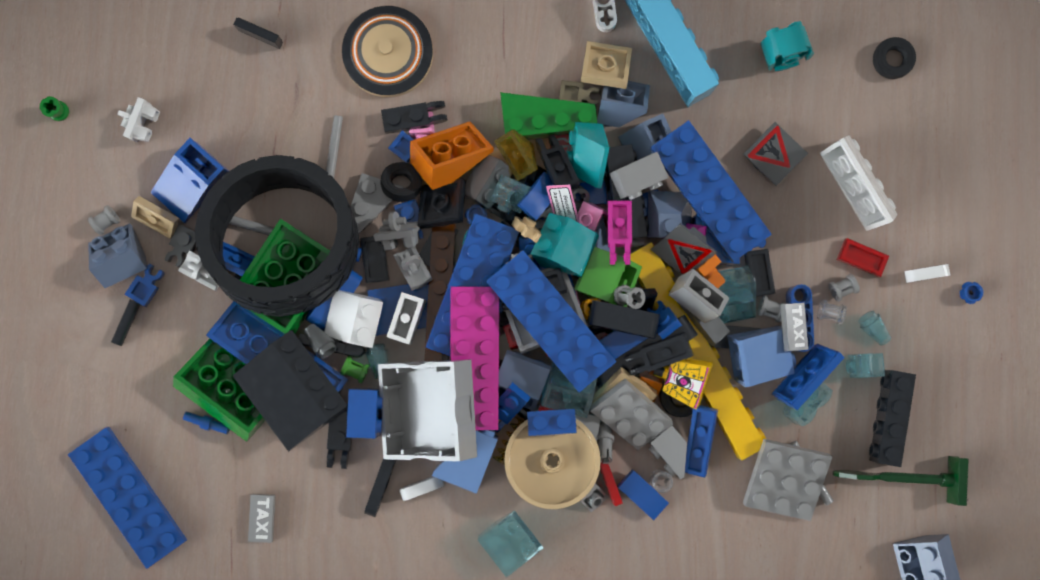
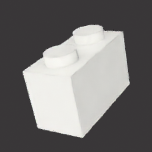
M401 292L387 337L412 345L426 300Z

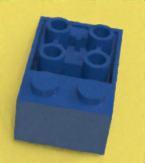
M189 138L173 155L150 193L183 223H186L200 208L208 191L229 170L198 142Z

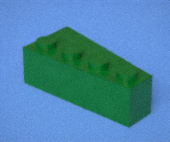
M500 92L506 143L536 140L539 138L544 139L549 138L548 136L552 134H570V131H574L575 122L597 124L595 104Z

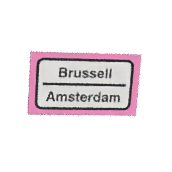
M570 184L546 186L553 214L569 217L579 223Z

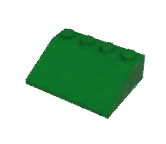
M280 218L240 281L258 287L289 285L305 278L316 270L327 258L330 250ZM310 310L281 317L251 312L284 334L290 330L295 334Z
M209 339L173 376V387L247 442L265 420L233 377L246 364Z

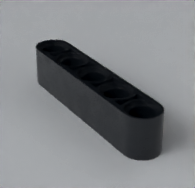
M683 315L678 318L682 326L664 339L658 333L656 334V339L647 338L616 358V363L596 378L594 382L600 389L620 367L629 372L633 367L645 364L642 357L625 362L624 356L682 333H686L690 341L698 335L687 317Z

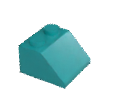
M575 122L574 131H570L569 134L571 149L566 154L579 179L596 188H602L610 148L603 124Z
M549 213L541 230L542 235L538 242L535 243L531 255L541 267L554 270L559 268L563 273L581 277L599 235L569 217Z

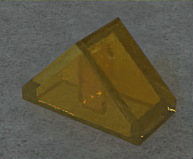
M512 129L494 140L517 181L537 170L534 145L516 130Z

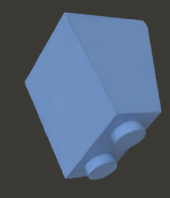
M781 325L727 335L734 380L745 388L795 374L796 358L791 351H784Z
M476 430L477 457L464 461H442L436 467L432 476L477 494L498 440V435H495L496 430Z

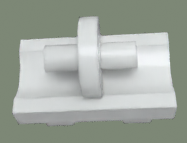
M138 97L135 106L128 105L126 112L118 111L117 115L123 117L120 126L126 128L123 136L135 142L138 140L149 142L152 130L143 126L146 119L156 122L160 111L146 100Z
M189 250L184 263L178 271L217 291L219 286L202 265L199 255Z

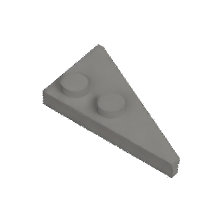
M363 173L350 206L358 226V235L393 201L383 193L380 184L381 179ZM394 184L398 188H404L403 186Z

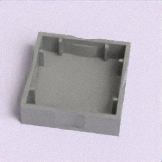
M471 359L378 364L380 397L383 398L382 442L384 459L412 460L425 458L432 461H464L477 457Z

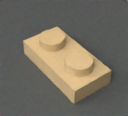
M140 196L133 201L132 218L170 239L172 238L178 226V217Z

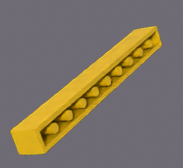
M651 242L630 254V260L642 266L637 280L642 289H656L658 294L653 306L654 310L659 308L657 301H662L666 307H669L674 312L677 318L685 315L698 335L689 341L694 356L690 358L713 363L703 398L708 407L718 409L717 423L736 457L744 460L760 451L763 439H766L762 430L759 427L756 428L752 422L755 418L751 410L743 406L741 392L737 387L733 388L729 379L732 377L725 366L721 367L718 361L720 355L714 346L710 347L705 337L677 301L669 296V291L675 284L672 279L675 276L668 265L665 266L661 258L651 251L653 247Z

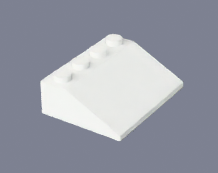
M849 135L820 152V155L865 230L868 231L894 221L897 216L896 206L885 195L883 191L884 186L873 175L871 171L872 166L869 161L863 158L859 152V144Z

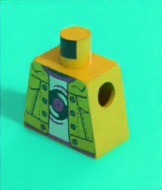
M687 358L670 364V366L654 370L653 375L665 379L663 392L697 409L701 403L713 363Z

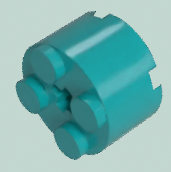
M801 21L791 23L783 29L776 27L766 32L767 37L760 43L770 71L773 68L775 71L793 68L800 65L798 60L805 57L807 61L814 55L807 31Z

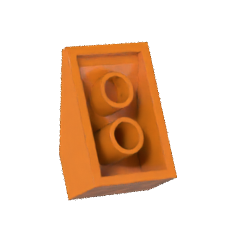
M469 121L410 141V163L428 186L434 190L453 183L491 154L494 148Z

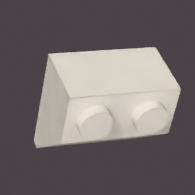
M342 290L336 291L334 296H332L324 332L332 338L372 348L383 302L374 297Z

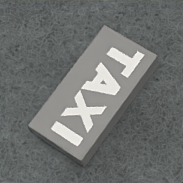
M780 304L784 351L808 350L805 304Z
M250 495L248 542H273L275 495Z

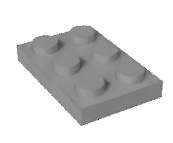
M627 379L622 380L590 405L593 414L637 450L673 425L672 418Z

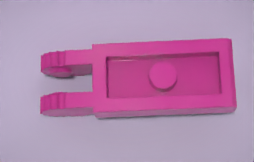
M608 201L610 265H615L616 262L615 247H625L624 262L625 265H630L632 201Z

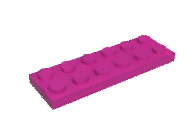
M451 286L450 360L471 359L476 430H498L499 296L491 287Z

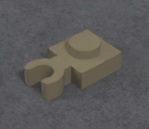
M561 80L559 100L585 101L597 106L598 101L592 100L589 95L592 93L599 94V88L591 87L588 90H584V83Z

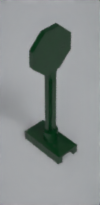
M948 456V473H940V475L833 470V476L841 478L938 484L941 487H947L946 502L958 506H967L968 458Z

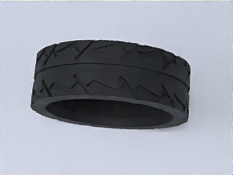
M273 155L259 157L256 161L255 159L247 161L227 172L208 191L200 206V212H198L195 225L197 251L202 265L230 299L241 307L258 314L264 313L263 315L281 317L299 314L302 311L306 312L320 306L334 296L336 291L338 292L348 280L356 263L359 248L358 226L342 187L333 176L328 175V172L317 164L302 158L294 159V156ZM281 188L301 189L323 198L335 209L337 214V233L334 245L320 266L305 278L289 285L258 287L244 283L228 273L223 258V240L226 229L237 211L257 195Z

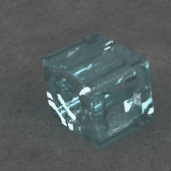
M501 174L490 200L498 204L497 209L510 214L511 210L521 213L522 210L517 204L529 192L531 187Z
M883 353L848 355L849 360H846L847 373H850V378L885 377Z

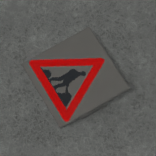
M774 122L743 155L762 175L766 176L777 186L808 153Z
M682 223L651 248L652 252L682 275L692 269L696 270L717 253L707 244L706 236L694 227L689 230Z

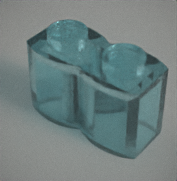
M822 382L798 410L786 405L783 414L794 424L805 426L813 420L817 409L829 401L833 390Z

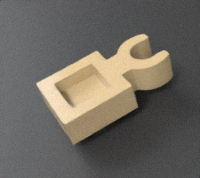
M515 217L511 224L523 237H528L535 243L538 242L542 235L536 227L537 223L527 217H524L523 220Z

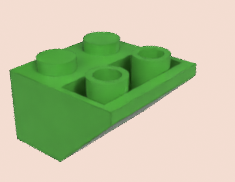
M594 247L582 276L579 277L574 290L593 299L597 298L602 302L617 305L614 301L615 289L622 285H627L630 288L635 287L642 266L631 260L630 265H625L624 257L617 254L615 265H610V252Z

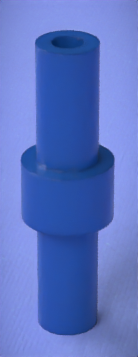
M186 411L183 416V420L197 424L199 428L207 431L212 429L224 434H228L230 431L221 422L215 421L213 417L207 415L200 416Z

